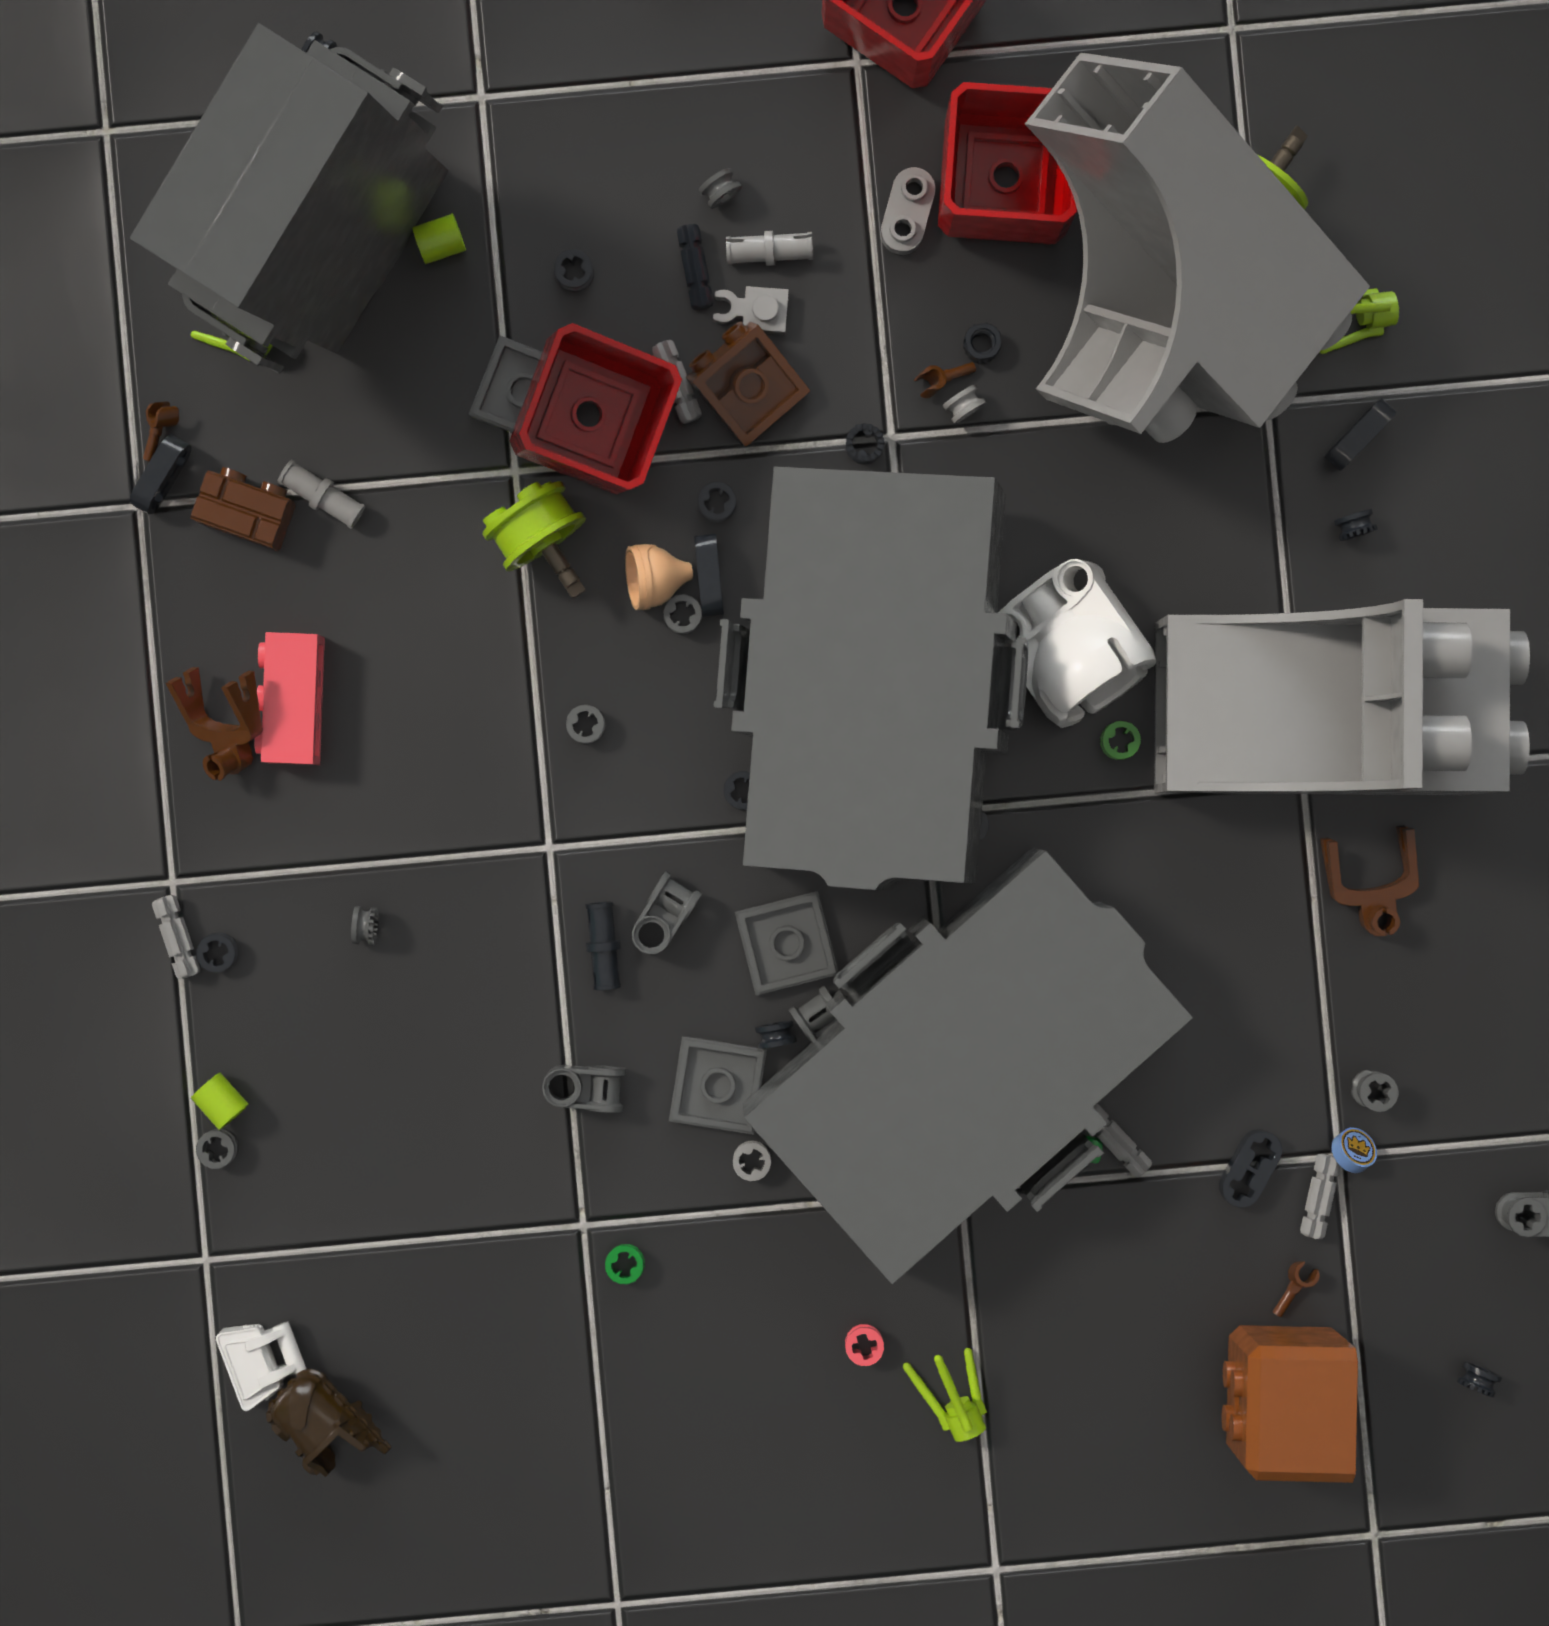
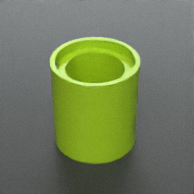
M453 213L412 227L425 264L466 251Z
M221 1072L212 1077L191 1096L192 1101L218 1130L228 1125L249 1105Z

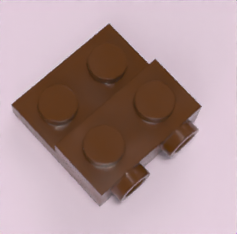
M740 321L731 326L722 335L725 344L712 354L710 350H705L689 364L692 372L686 376V379L707 405L717 413L739 442L747 447L810 392V389L758 324L750 321L747 325H744Z

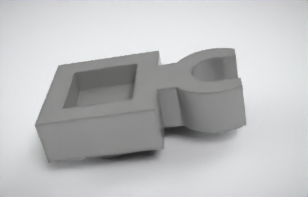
M746 286L745 298H737L729 290L715 291V300L728 302L731 305V310L726 314H714L713 322L718 325H729L736 319L743 320L744 325H747L750 321L758 324L765 334L785 335L789 289Z

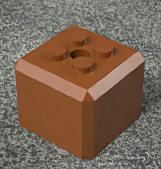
M1239 1325L1229 1335L1228 1361L1223 1363V1384L1227 1388V1405L1222 1407L1223 1431H1227L1226 1444L1256 1480L1353 1483L1356 1475L1358 1358L1356 1348L1332 1327Z

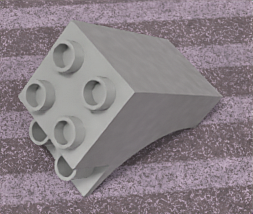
M1080 53L1025 123L1051 153L1065 175L1075 200L1083 238L1082 284L1073 323L1054 364L1036 390L1048 401L1101 419L1110 425H1117L1142 434L1145 430L1159 443L1172 441L1183 434L1192 424L1196 416L1197 407L1261 428L1266 420L1277 417L1291 405L1297 394L1298 387L1296 381L1321 350L1336 344L1346 334L1352 322L1350 312L1369 289L1370 285L1182 67Z
M1403 599L1394 603L1372 607L1319 612L1245 615H1167L1155 622V658L1157 662L1155 664L1154 793L1471 795L1510 791V775H1522L1527 769L1530 751L1528 728L1524 721H1510V685H1523L1525 683L1530 665V647L1527 634L1524 631H1510V609L1423 608V599Z

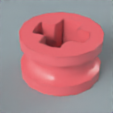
M859 1324L852 1327L845 1338L846 1353L849 1359L857 1365L870 1366L876 1363L882 1357L884 1351V1341L880 1331L869 1324ZM866 1334L868 1340H876L877 1346L871 1347V1354L863 1356L860 1349L853 1350L852 1344L858 1343L857 1336Z

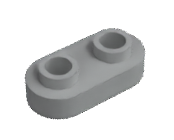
M911 167L904 169L896 176L893 182L881 226V240L883 245L894 254L906 255L912 253L919 247L923 239L935 195V183L932 176L921 168ZM911 182H916L921 186L922 191L917 195H912L908 193L906 186ZM900 223L907 224L911 232L907 236H900L895 232V226Z

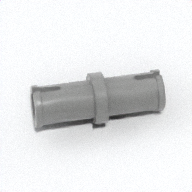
M771 230L764 231V235L726 236L727 263L732 265L733 263L766 262V266L775 265V261L813 260L812 231L774 235V231Z
M292 459L286 464L277 480L278 484L284 485L308 500L309 507L316 511L319 508L346 524L350 529L355 526L365 509L364 504H360L333 487V481L327 477L324 480L320 479L296 464Z

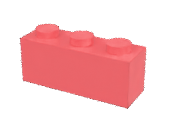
M266 632L265 642L259 643L258 665L259 668H264V685H258L257 695L259 710L263 711V730L259 736L255 737L254 746L256 754H261V762L320 765L325 637L319 634Z

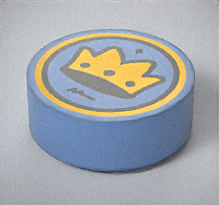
M1347 1128L1332 1141L1331 1148L1336 1162L1349 1172H1363L1377 1158V1149L1374 1141L1366 1132L1359 1128Z

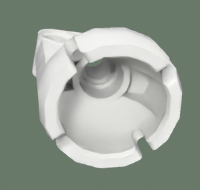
M1070 559L1060 564L1026 588L998 612L1008 614L1013 621H1016L1020 628L1018 637L1027 639L1028 670L1026 687L1046 717L1060 728L1072 726L1081 721L1085 711L1079 704L1088 713H1097L1138 684L1147 675L1148 669L1157 662L1153 648L1106 583L1102 568L1093 562ZM1083 568L1088 575V582L1083 590L1078 591L1074 586L1073 579L1078 570ZM1005 643V647H1012V644Z

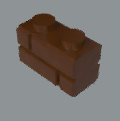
M222 467L220 474L208 470L199 490L200 494L194 504L191 519L199 524L279 552L296 504L289 498H286L288 490L263 481L261 488L246 484V475L226 467Z

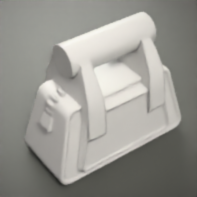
M289 1321L267 1330L260 1324L226 1327L216 1336L218 1348L243 1411H249L263 1400L267 1401L278 1389L282 1388L281 1385L283 1386L284 1377L289 1374L290 1376L295 1375L306 1369ZM276 1339L285 1363L280 1365L277 1364L270 1346V1342Z

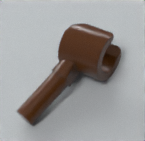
M973 362L952 369L942 370L936 365H930L915 377L914 382L920 379L927 380L931 387L922 392L920 396L922 398H931L947 382L976 372V366Z
M168 401L154 402L146 409V418L150 425V434L142 458L146 461H150L154 455L160 436H162L163 427L176 426L179 422L178 408L170 406Z
M1305 1261L1293 1263L1288 1270V1277L1291 1282L1272 1312L1282 1317L1302 1287H1312L1318 1282L1320 1277L1318 1269H1313L1308 1279L1303 1282L1300 1280L1299 1271L1304 1266Z

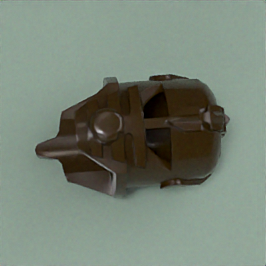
M304 1369L298 1372L297 1377L292 1378L287 1383V1387L282 1388L277 1393V1397L271 1399L268 1403L266 1419L272 1425L271 1429L282 1440L287 1442L291 1438L297 1446V1450L294 1453L298 1457L303 1458L302 1465L311 1475L317 1476L321 1473L326 1477L336 1467L335 1454L330 1443L337 1436H340L361 1452L369 1447H375L381 1453L386 1454L392 1448L387 1440L381 1437V1430L373 1423L372 1415L367 1414L361 1407L363 1403L360 1400L352 1404L348 1403V1399L336 1390V1387L330 1380L328 1381L327 1376L321 1371Z

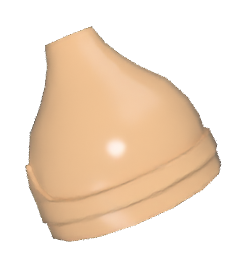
M651 544L628 546L626 549V582L631 604L635 610H648L651 607L664 604L670 600L682 585L693 579L691 563L675 558L665 549Z

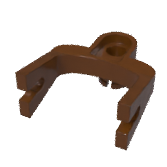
M191 667L183 672L188 694H186V687L181 677H175L165 684L184 717L190 732L202 741L211 742L214 753L204 757L203 768L211 779L221 781L228 774H238L252 764L253 756L249 741L259 736L263 730L255 671H247L238 676L244 694L243 699L241 696L242 692L236 681H230L221 687L240 724L231 725L217 722L206 714L199 667Z
M1405 825L1396 826L1404 873L1397 880L1374 888L1352 889L1344 887L1341 883L1338 842L1329 837L1320 839L1331 898L1343 905L1358 906L1362 927L1375 936L1392 935L1399 929L1400 917L1397 914L1396 900L1411 895L1419 887L1415 829L1408 828ZM1385 912L1387 914V922L1379 927L1378 919Z

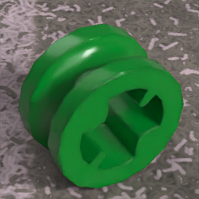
M621 1244L615 1247L605 1260L607 1275L618 1284L635 1282L642 1275L645 1268V1258L642 1252L630 1244ZM621 1252L629 1253L628 1259L634 1256L637 1265L630 1269L629 1276L621 1275L622 1269L616 1272L613 1263L620 1259Z

